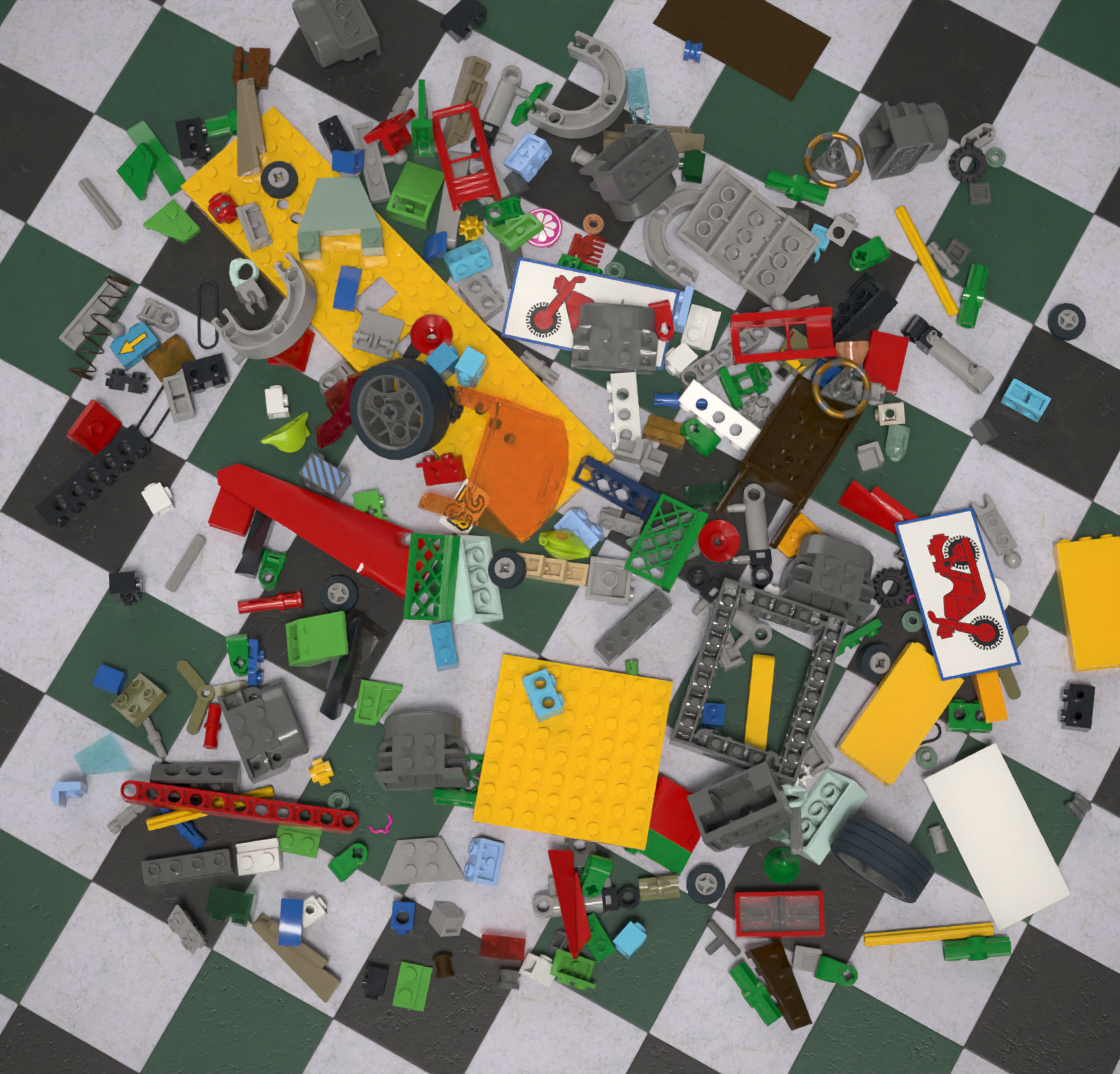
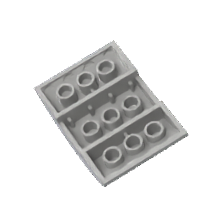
M726 165L722 167L675 233L712 266L770 307H772L771 302L773 298L783 295L821 242V239L759 194L757 189Z

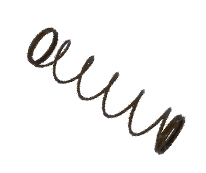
M107 274L105 280L108 284H110L113 288H115L125 297L99 295L98 299L104 305H106L108 308L114 311L117 314V316L99 313L90 314V317L96 323H98L100 326L106 329L110 334L83 332V336L91 343H93L95 346H97L102 352H92L85 350L75 351L76 355L83 361L88 363L91 367H93L95 371L69 368L68 372L78 375L82 378L88 379L90 381H93L94 378L82 372L94 373L97 372V369L90 362L81 357L77 352L103 354L104 350L91 339H89L85 334H95L102 336L112 335L111 331L103 324L98 322L92 315L114 318L119 317L118 312L114 310L112 307H110L108 304H106L104 301H102L100 297H109L116 299L127 298L125 293H123L120 289L115 287L107 279L113 280L127 287H131L132 283H129L110 274Z

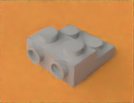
M591 556L586 600L628 607V602H633L634 589H630L631 581L636 580V575L624 569L627 561Z

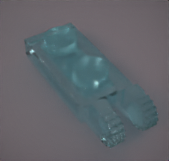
M644 67L625 70L628 81L627 101L629 111H631L632 124L638 123L636 110L641 109L644 111L645 124H650L648 109L650 105Z

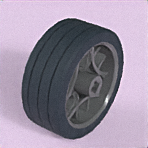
M397 358L372 366L360 375L351 391L349 408L353 428L362 443L380 457L389 460H403L426 452L442 440L449 427L451 404L447 389L437 373L421 361L412 358ZM394 378L396 380L398 389L394 388Z
M859 815L849 816L830 845L832 853L849 869L883 892L906 903H915L935 873L931 862L913 846L883 826Z

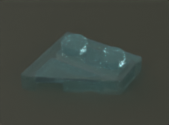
M111 733L73 756L84 775L133 770Z

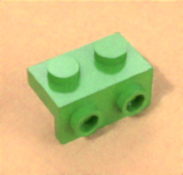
M557 949L550 975L558 977L557 982L570 985V982H573L574 988L586 991L587 987L593 989L596 987V984L589 982L595 961L581 956L574 960L569 952Z

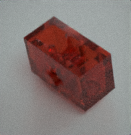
M482 934L480 958L523 963L526 939Z

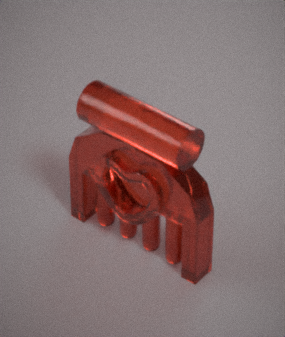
M575 233L567 255L577 256V258L582 260L583 264L598 268L597 264L600 261L591 258V256L601 258V255L596 254L595 251L603 253V250L595 248L593 245L605 248L604 244L607 243V239L594 235H586L582 238V235Z
M343 379L323 393L327 399L326 407L332 416L335 414L333 407L335 411L338 410L337 406L341 405L346 393L347 384Z

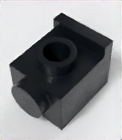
M366 965L365 970L369 972V976L365 975L363 979L364 998L377 1001L378 997L383 998L389 971Z

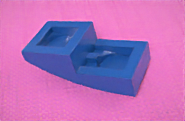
M439 232L425 240L423 243V260L426 263L431 264L434 257H444L447 247V232Z
M341 266L333 309L354 312L362 269Z
M281 898L278 946L300 947L303 915L302 899Z

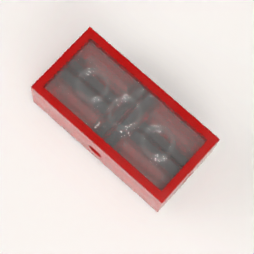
M823 891L740 892L733 895L735 939L823 938L825 936Z

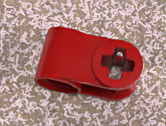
M669 299L649 303L648 307L656 311L655 333L658 336V340L662 342L670 341L674 336V325ZM662 327H666V329L669 330L667 335H664L663 332H660L662 331Z

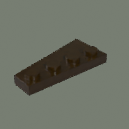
M781 940L744 952L747 958H751L756 965L754 969L758 976H762L768 985L766 989L770 996H774L777 1000V1008L791 1031L812 1024Z

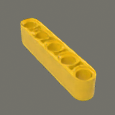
M753 654L744 744L748 745L749 743L754 748L766 751L775 656Z

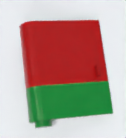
M659 775L657 777L646 849L639 850L625 847L624 851L633 856L636 853L644 855L680 876L701 837L687 796L693 793L670 779Z

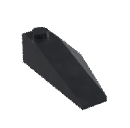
M866 272L850 287L847 292L849 294L848 298L844 303L840 302L837 307L838 313L834 318H831L834 346H836V342H842L881 320L898 304L886 288Z

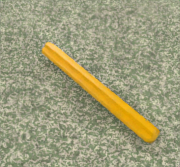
M898 207L895 209V214L949 317L957 315L959 309L906 207Z
M268 786L239 794V796L271 799L274 797L273 788ZM221 800L212 802V806L215 809H221L224 806ZM236 803L233 808L245 805L243 803ZM174 811L148 818L146 824L148 830L152 831L208 815Z
M992 923L868 933L864 934L863 940L866 947L983 937L994 935V927Z

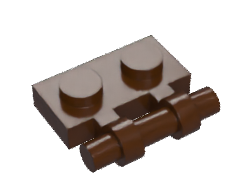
M237 46L235 54H233L234 71H232L231 75L233 87L237 88L239 80L253 78L255 89L268 90L270 48L250 47L249 55H244V48ZM243 64H248V72H242Z

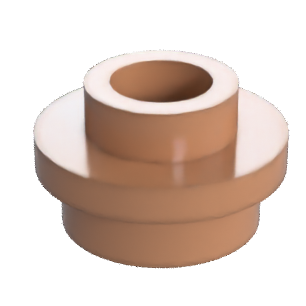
M590 214L583 221L584 230L592 235L600 233L604 227L603 219L597 214ZM595 222L597 226L592 228L590 223Z

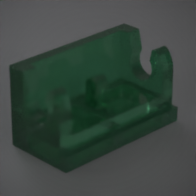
M722 480L721 482L683 486L686 505L693 509L717 506L728 489L727 481Z

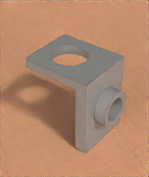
M848 213L838 214L825 237L843 247L853 229L858 228L859 223L855 221V217ZM838 226L845 230V235L841 239H837L833 235V230Z

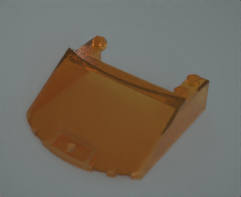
M457 386L455 392L456 402L460 406L489 414V420L462 502L438 494L426 493L421 497L418 508L439 517L524 543L544 525V522L554 511L565 486L569 466V442L564 422L497 396L494 397Z

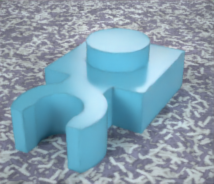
M815 223L811 232L821 239V242L813 251V254H815L814 263H817L820 258L819 250L825 252L830 239L825 237L829 229Z

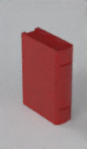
M872 330L868 341L869 350L865 356L862 368L868 374L871 382L882 383V386H886L885 393L896 395L909 338Z
M220 487L208 524L210 527L245 538L249 527H251L250 524L256 508Z

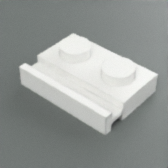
M692 304L681 343L685 342L690 348L710 353L721 312Z
M273 838L236 844L239 876L283 870L281 848H279L280 839Z

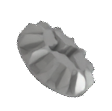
M761 395L751 396L743 405L742 415L759 428H763L774 412L775 405L769 397ZM756 405L760 409L765 408L762 413L763 418L759 414H753L756 410Z

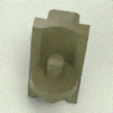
M678 875L638 879L641 902L680 898Z

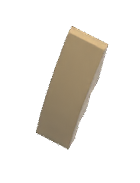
M517 553L526 563L527 572L525 578L587 587L589 564L546 558L544 555Z

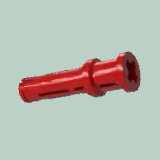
M301 590L289 594L280 592L277 596L237 601L239 615L279 609L280 611H286L288 608L295 607L304 609Z

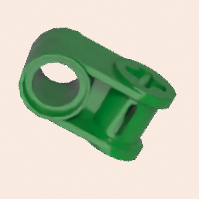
M514 196L488 205L485 213L487 225L493 224V227L505 224L506 219L518 218L525 213L520 205L521 198ZM496 212L500 216L498 218H492L490 214Z
M877 236L854 249L849 264L854 271L861 272L886 260L891 253L882 238Z
M697 419L686 421L680 427L681 435L686 437V440L705 457H709L721 442L717 434L709 430ZM692 425H693V426H694V428H693V431H694V432H693V433H690L689 431H690L691 428H690L689 426H692Z
M266 547L258 575L260 585L264 590L273 591L278 587L282 571L285 568L287 552L278 553L270 551V548ZM268 575L274 577L271 583H265L263 579Z
M248 634L227 636L226 645L233 673L239 677L247 676L248 659L250 658ZM239 662L244 663L241 669L238 668Z
M353 844L333 859L327 867L342 883L368 860L369 851L362 844ZM355 849L359 851L363 849L361 853L363 857L361 859L358 857L354 859Z
M593 854L589 855L586 866L581 874L582 892L586 897L595 898L600 895L607 878L610 876L613 866L612 859Z
M820 956L814 978L843 986H852L858 979V972L853 966ZM847 970H850L851 975L854 976V979H849V981L846 982L844 981L845 977L842 976V973H846Z

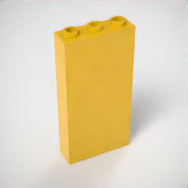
M1112 534L1100 536V539L1083 537L1075 542H1071L1070 539L1060 540L1053 547L1072 673L1120 668V537H1113Z
M918 642L908 643L835 748L885 786H892L964 680L962 678L941 681L934 655L928 654L926 648Z

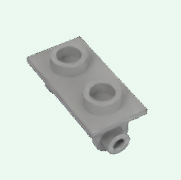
M853 380L857 399L861 401L864 388H862L863 382ZM871 382L872 394L868 404H883L886 396V386H882V383Z
M603 507L598 526L623 533L630 537L639 535L644 521L639 516L626 513L623 519L620 518L622 511Z

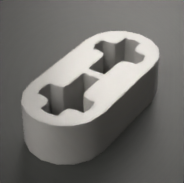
M989 123L978 126L962 137L959 148L965 146L966 141L970 143L975 140L973 146L982 149L993 141L996 135L995 127ZM983 130L985 132H990L989 138L986 135L980 138V136L983 133Z

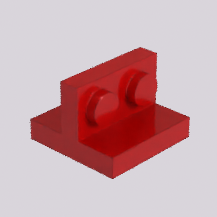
M411 108L379 123L363 137L366 144L381 139L382 146L390 157L397 154L412 141V137L405 125L416 116L413 109Z
M306 329L303 335L291 347L276 356L268 358L267 363L271 366H288L297 372H305L315 333Z
M91 399L68 431L67 438L84 447L95 456L109 444L122 426V423L97 401Z

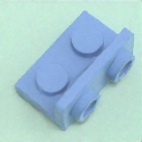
M527 132L503 164L506 168L520 174L526 182H530L545 161L549 159L552 150L546 140Z
M686 285L685 291L678 290L680 293L673 321L675 332L684 333L694 290L692 286Z
M577 507L570 509L554 526L556 530L567 529L572 531L590 550L598 542L606 538L602 534L603 530L588 519L589 516L583 509Z
M55 782L54 788H51V800L61 808H66V796L68 798H82V794H88V785L83 782Z
M473 838L468 847L469 859L464 868V881L497 887L505 844L484 838Z

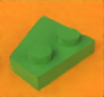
M174 199L143 223L145 229L154 230L168 238L172 237L183 244H186L201 231Z
M531 213L521 215L518 218L506 219L505 224L493 227V224H489L486 226L487 231L511 252L544 230L543 223Z
M361 679L354 723L376 726L402 692L403 687Z

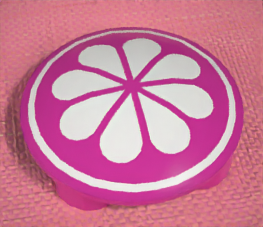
M537 208L528 212L543 223L544 230L528 240L527 243L538 248L554 246L562 234V222L559 216L546 208Z

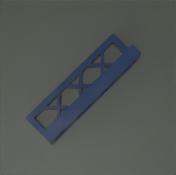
M590 456L581 458L571 481L639 516L643 520L646 519L652 505L658 503L661 496ZM583 468L590 472L591 481L585 482L578 478ZM601 479L608 481L610 490L606 492L601 491L597 481ZM619 489L626 491L628 500L623 502L618 500L615 491ZM641 499L647 502L643 512L636 509L634 500Z

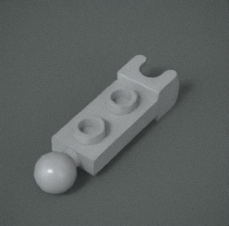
M987 495L983 500L985 508H980L976 502H973L969 508L973 507L976 520L997 556L1005 554L1006 565L1012 569L1018 568L1022 562L1021 556L1012 551L1018 545L996 509L991 496Z

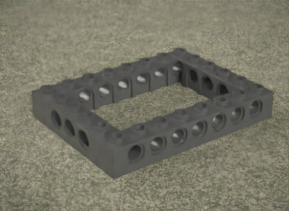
M724 578L669 744L744 770L767 761L770 770L775 773L779 782L793 786L800 772L848 619ZM736 610L818 637L780 756L770 750L766 752L754 748L749 743L745 745L731 740L732 737L729 736L725 738L710 733L711 730L708 729L696 730L702 717V711L709 696V690L715 678V672L722 657V651Z

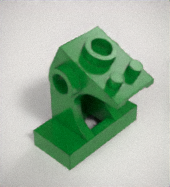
M753 363L746 367V372L736 376H730L727 367L718 370L717 376L729 403L737 411L742 410L743 403L741 399L755 393L757 395L763 394L769 390V386L773 385L770 380L772 374L768 367H764L763 364ZM750 378L754 386L743 390L739 382Z

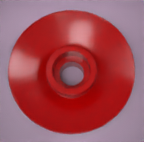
M429 314L416 320L411 328L410 337L417 351L430 355L443 342L449 346L452 342L453 332L446 319L439 315ZM430 334H434L436 338L434 340H429L428 336Z
M713 520L705 524L698 536V546L701 553L707 559L714 562H725L737 553L740 546V537L736 528L729 522ZM715 538L720 540L719 546L714 544Z

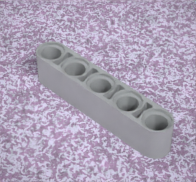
M450 150L449 160L470 156L471 153ZM471 159L451 164L454 179L468 176ZM444 181L436 234L442 231L447 232L446 249H455L463 203L460 204L461 210L453 212L446 182Z
M768 327L745 329L739 333L740 342H744L747 345L746 348L741 349V355L750 354L767 341ZM762 331L764 336L756 337L753 332ZM731 339L682 371L680 385L684 390L689 385L684 379L686 376H693L695 380L703 385L718 375L719 369L729 368L733 365ZM726 353L730 358L722 360L719 355ZM708 364L713 369L706 372L702 369V366Z

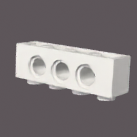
M636 372L610 374V381H606L607 393H611L612 401H608L609 414L613 413V421H610V433L615 434V442H611L612 454H615L621 434H630L632 437L630 441L636 442L637 438L641 439ZM621 392L626 393L628 398L620 400L617 394ZM627 413L630 418L628 420H621L619 414Z
M694 378L678 398V401L681 402L679 405L688 413L692 410L698 415L696 417L697 420L704 425L708 423L715 428L713 431L721 438L727 436L732 440L730 444L739 451L742 448L747 451L762 431L761 428ZM700 398H704L708 402L707 407L704 409H699L695 405L696 401ZM716 411H721L725 414L724 419L720 422H716L712 418ZM732 424H739L741 426L740 433L732 434L729 431Z

